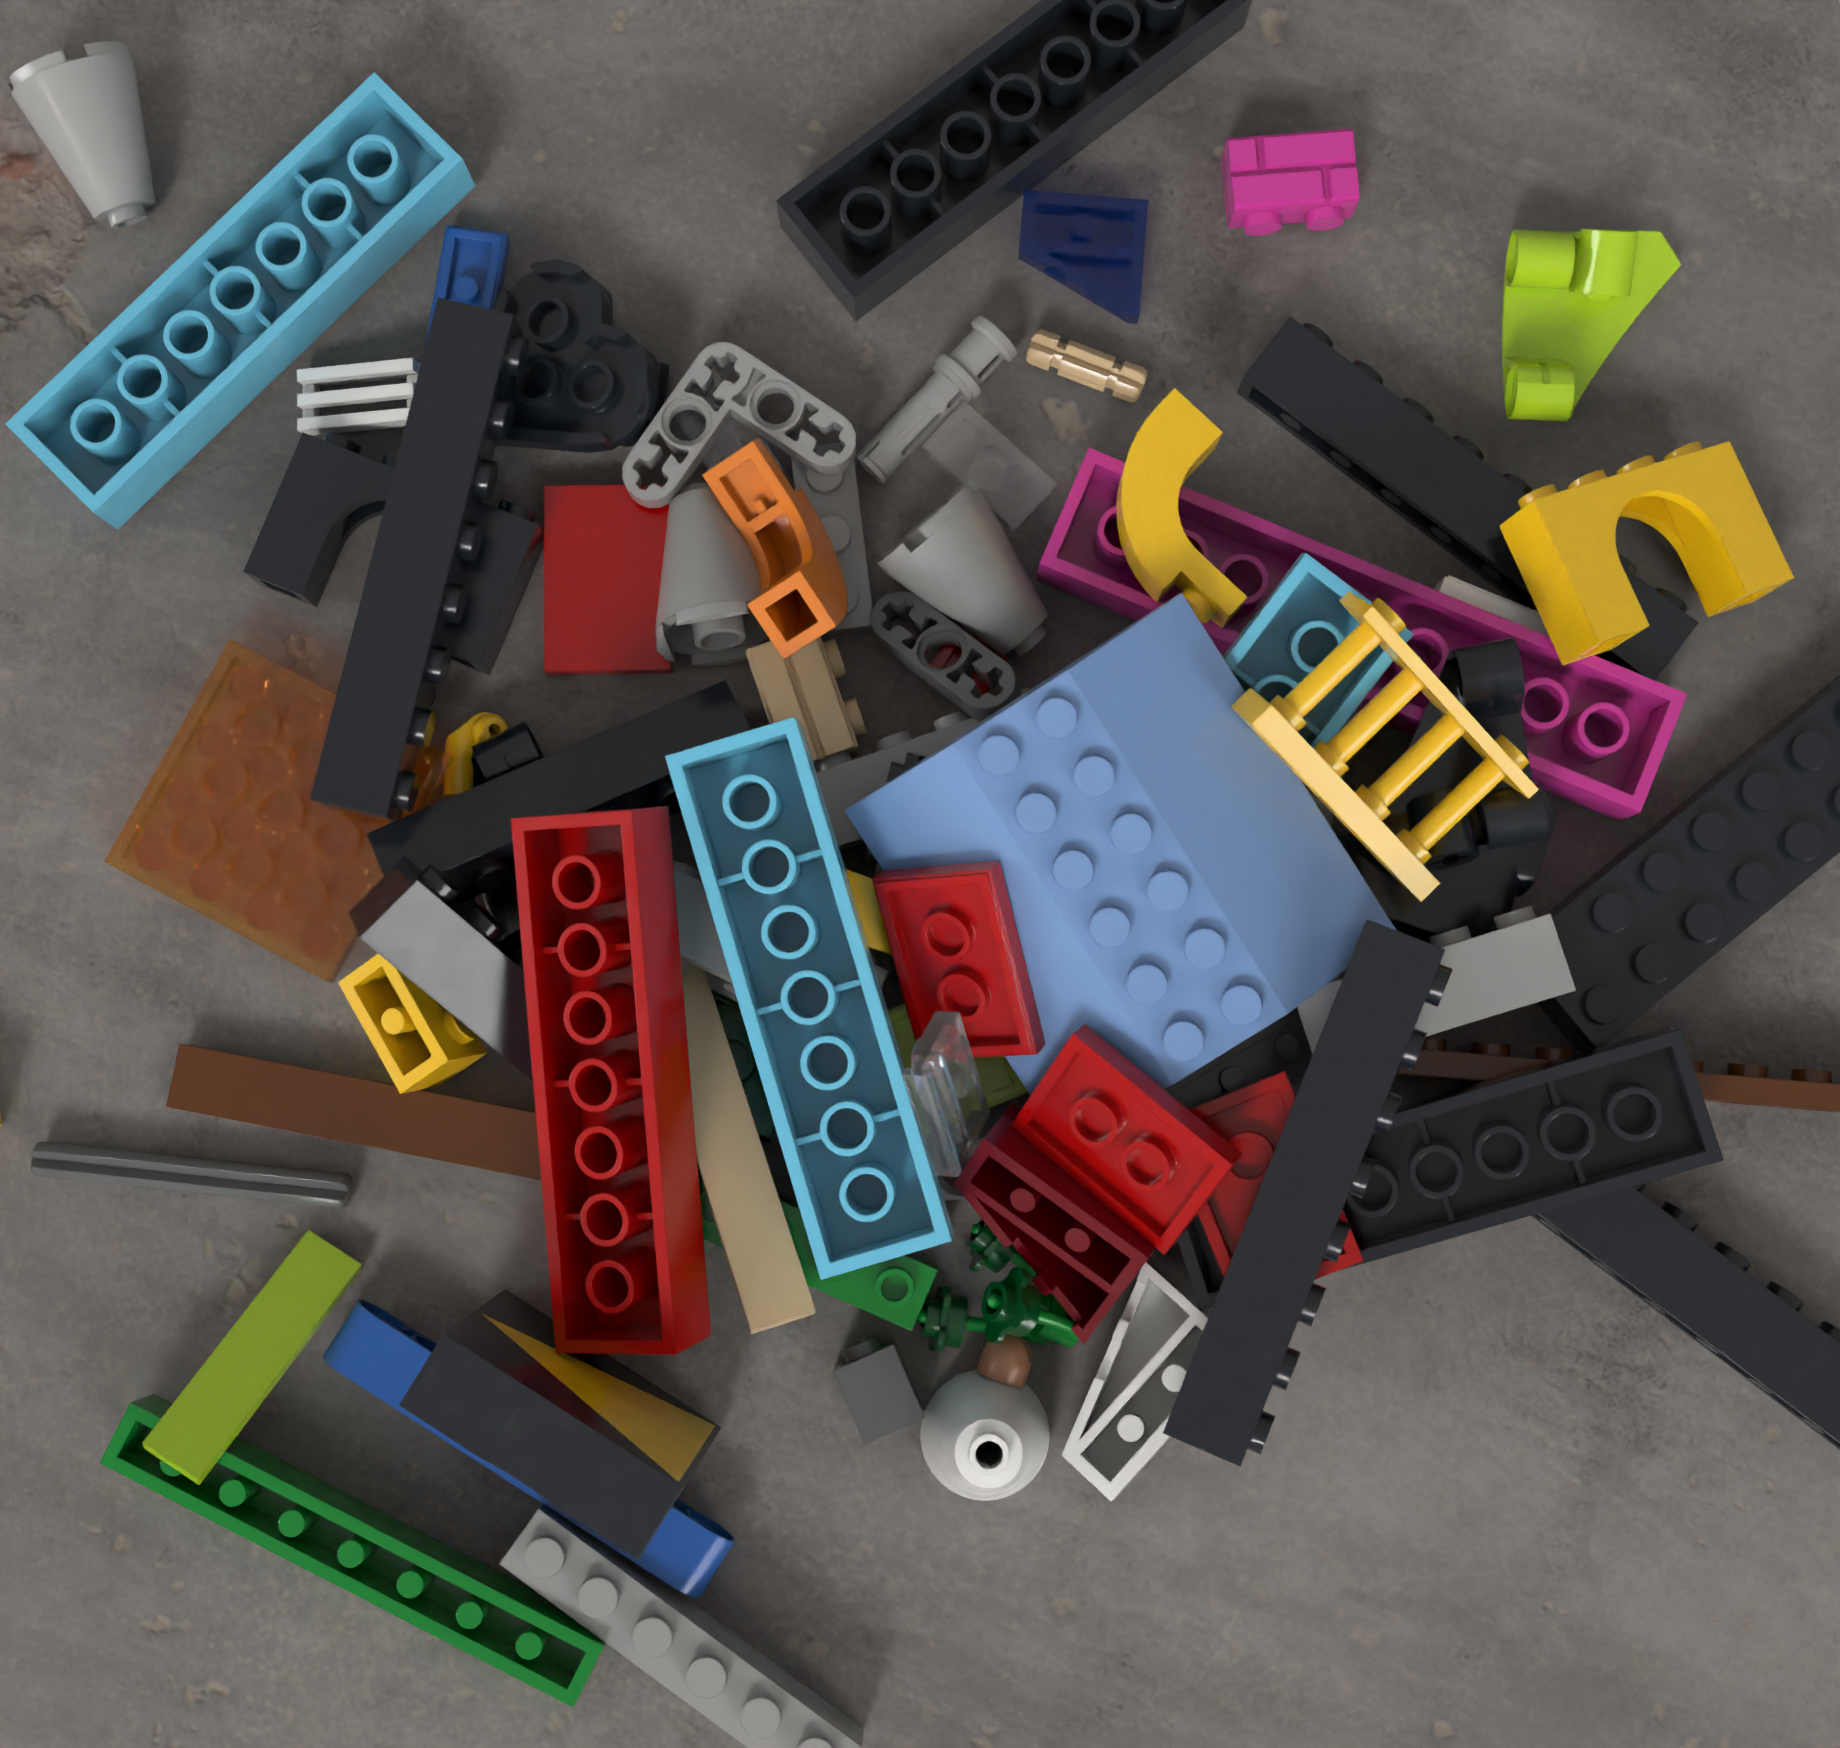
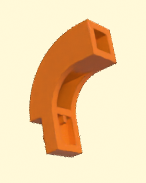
M758 437L702 474V476L737 527L753 556L760 577V592L747 605L784 660L835 628L846 616L848 596L838 557L818 514L801 487L794 491L760 437Z

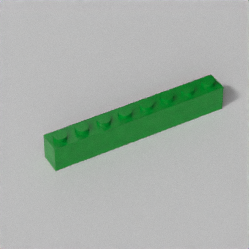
M155 1394L130 1402L99 1462L100 1464L545 1694L574 1707L606 1643L534 1589L237 1436L201 1484L198 1485L144 1449L142 1443L173 1403Z

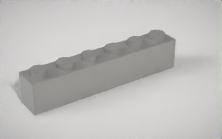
M543 1504L537 1510L499 1563L747 1748H862L864 1729L666 1582Z

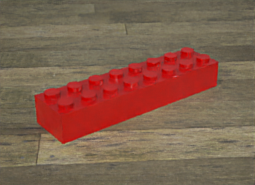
M669 806L511 818L556 1353L677 1355L711 1336Z

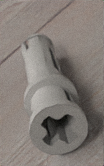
M977 315L971 322L973 330L949 355L940 354L935 359V365L932 367L934 374L926 381V384L901 407L871 441L856 453L855 459L859 465L880 484L883 485L898 469V466L941 424V421L962 401L968 403L970 400H975L981 394L979 386L1003 361L1012 362L1017 357L1018 352L1011 341L985 317Z

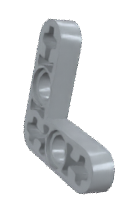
M716 342L707 346L699 353L628 454L622 467V479L630 497L637 504L647 508H660L668 505L680 493L732 417L802 464L823 475H835L846 470L853 463L857 453L856 433L852 423L845 416L741 347L729 342ZM731 361L735 363L734 371L738 381L735 384L726 380L720 383L713 393V399L715 404L721 407L718 411H714L704 398L691 392L697 388L705 397L714 383L710 368L714 364L724 368ZM772 393L784 394L794 404L792 416L781 424L767 423L758 414L761 400ZM684 410H695L706 419L704 432L692 441L677 439L670 431L673 417ZM806 411L814 414L809 418L810 428L822 436L827 437L833 430L840 432L839 443L843 450L839 454L829 450L823 457L817 455V441L802 429L798 441L790 438L801 428ZM659 439H662L673 453L681 455L685 459L682 463H678L671 454L662 467L663 476L667 481L666 484L661 488L652 483L645 491L641 489L643 482L638 474V470L642 466L650 470L657 466L664 454L661 447L655 444Z

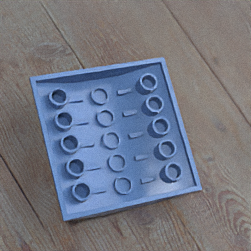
M1182 593L844 810L883 870L1000 860L1046 1043L1037 1055L1005 1056L1030 1096L1071 1035L1084 1024L1165 1089L1287 1015L1345 971L1366 919L1396 930L1301 779L1231 708L1245 691Z

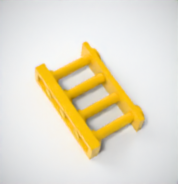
M1348 591L1339 602L1360 625L1284 699L1277 695L1269 703L1252 688H1249L1231 708L1301 779L1376 860L1404 888L1422 902L1441 884L1423 865L1432 857L1428 852L1431 847L1501 780L1528 799L1539 789L1522 771L1529 764L1528 759L1503 735L1494 740L1399 636L1406 628L1402 619L1380 598H1376L1371 604H1368ZM1379 644L1402 671L1329 742L1325 744L1320 740L1312 748L1298 733L1307 724L1303 717ZM1421 691L1443 716L1369 788L1362 784L1354 792L1340 778L1349 769L1345 763ZM1462 736L1482 757L1483 761L1413 829L1408 832L1403 828L1395 836L1382 822L1391 813L1387 807Z

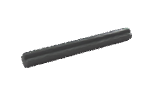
M48 1141L36 1143L31 1160V1172L35 1176L338 1209L347 1207L352 1195V1176L337 1172Z

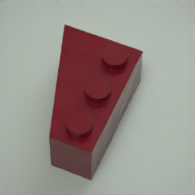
M1012 1103L984 1137L953 1184L1006 1248L1012 1244L1036 1273L1032 1282L1044 1296L1050 1293L1054 1295L1075 1321L1071 1330L1084 1345L1148 1260L1155 1247L1010 1126L1021 1111L1020 1108Z

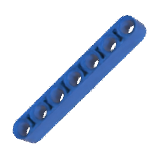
M358 1299L322 1356L327 1364L670 1586L688 1596L697 1599L701 1598L735 1543V1538L727 1530L677 1498L639 1560L551 1504L518 1479L484 1461L399 1406L437 1343L380 1307Z

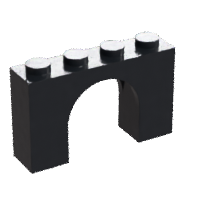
M303 432L243 572L263 587L317 607L339 554L349 536L366 521L383 514L397 458L384 455L380 463L360 455L362 447L343 436L326 432L322 440ZM501 500L498 508L481 502L476 521L481 523L483 527L480 550L475 561H466L461 585H466L467 587L464 613L459 623L451 622L445 647L451 648V661L489 676L544 547V533L539 525L534 523L536 515L517 504Z

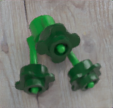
M982 1218L972 1226V1232L967 1239L966 1245L971 1248L969 1254L973 1256L969 1269L977 1272L984 1265L992 1272L997 1273L1009 1261L1018 1267L1012 1268L1008 1277L1002 1281H993L987 1286L981 1303V1311L984 1318L967 1315V1296L951 1294L950 1286H938L936 1297H926L923 1309L918 1315L920 1335L929 1337V1350L942 1351L944 1346L959 1348L963 1341L965 1330L985 1333L986 1339L995 1344L1001 1343L1005 1335H1013L1042 1346L1051 1341L1070 1348L1079 1339L1071 1330L1075 1321L1052 1293L1044 1296L1037 1287L1027 1284L1028 1274L1034 1278L1036 1273L1012 1244L1006 1248L1003 1246Z

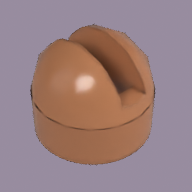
M1005 1335L1003 1341L999 1344L989 1341L986 1343L976 1369L985 1377L996 1382L1014 1387H1024L1032 1367V1352L1027 1342L1021 1337Z

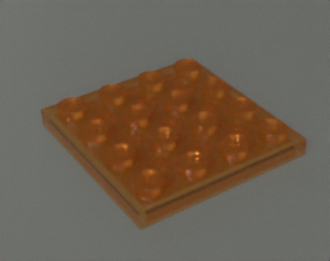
M229 639L104 862L317 977L333 983L359 937L349 911L384 877L366 833L385 826L390 822L326 808L310 800L336 695ZM430 745L426 749L419 747L413 771L420 775L419 792L413 809L410 812L404 810L402 818L432 805L444 784L445 774L453 759L451 756Z

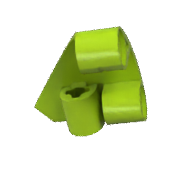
M1581 228L1580 232L1514 229L1512 231L1506 253L1501 335L1503 394L1505 412L1508 419L1567 422L1570 419L1585 389L1617 342L1657 292L1682 265L1660 231Z

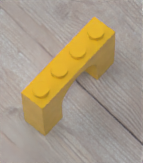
M1700 441L1692 442L1672 451L1664 457V461L1655 463L1652 455L1644 456L1621 467L1616 472L1617 475L1610 477L1606 476L1604 470H1597L1578 478L1568 485V489L1557 492L1554 484L1543 486L1520 498L1518 504L1521 509L1499 525L1563 666L1612 650L1650 626L1618 556L1615 534L1619 517L1636 519L1652 526L1672 544L1683 562L1708 617L1755 602L1794 578L1730 441L1704 449Z

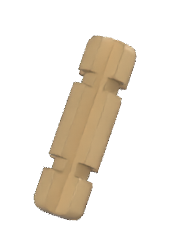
M1037 329L1032 336L1026 352V361L1029 364L1049 371L1052 366L1058 369L1057 375L1104 392L1105 387L1113 390L1112 396L1130 403L1136 402L1139 399L1147 379L1145 368L1125 361L1122 366L1115 363V356L1073 340H1069L1068 344L1060 342V335L1044 329Z

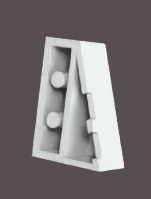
M1145 1262L1140 1270L1137 1282L1122 1317L1119 1319L1110 1345L1062 1452V1456L1110 1501L1117 1498L1171 1437L1164 1434L1163 1431L1208 1320L1200 1310L1147 1262Z

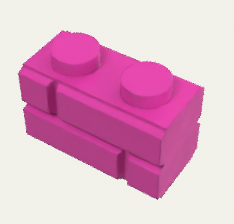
M1352 128L1227 138L1221 155V172L1228 228L1244 227V232L1247 235L1263 236L1279 231L1282 228V224L1306 222V228L1309 230L1325 231L1341 226L1344 223V219H1350L1359 202L1360 195L1357 167L1355 166L1356 154Z

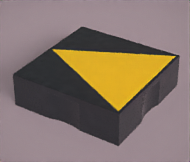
M506 1289L443 1333L399 1406L484 1461L518 1479L551 1504L638 1560L721 1430L720 1426L608 1354L556 1353L553 1319Z

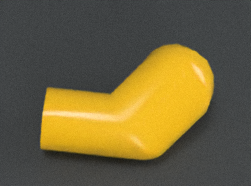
M489 712L478 713L469 718L447 737L444 756L443 796L452 797L473 788L472 746L508 729L507 723L501 716Z

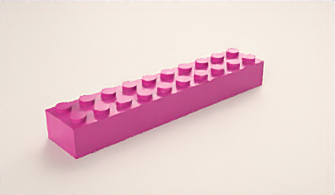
M1088 448L1039 563L1036 580L1131 620L1138 621L1182 593V591L1174 585L1156 603L1136 579L1121 546L1116 518L1117 493L1125 462ZM1181 486L1178 510L1181 525L1187 538L1210 563L1247 596L1240 610L1223 628L1212 619L1207 623L1201 622L1222 657L1301 553H1307L1369 601L1373 602L1376 598H1380L1402 619L1406 628L1414 634L1407 642V645L1438 679L1446 658L1453 649L1513 637L1520 653L1525 681V696L1521 716L1533 782H1540L1544 791L1617 821H1622L1641 813L1687 693L1595 655L1563 666L1550 637ZM1394 661L1354 712L1358 713L1402 671ZM1419 691L1385 725L1414 736L1429 699Z

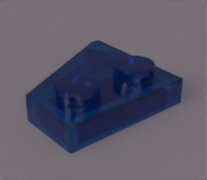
M1024 190L1018 259L1126 323L1137 324L1140 315L1148 200Z

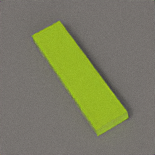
M308 1230L142 1442L144 1449L200 1485L362 1272V1264Z

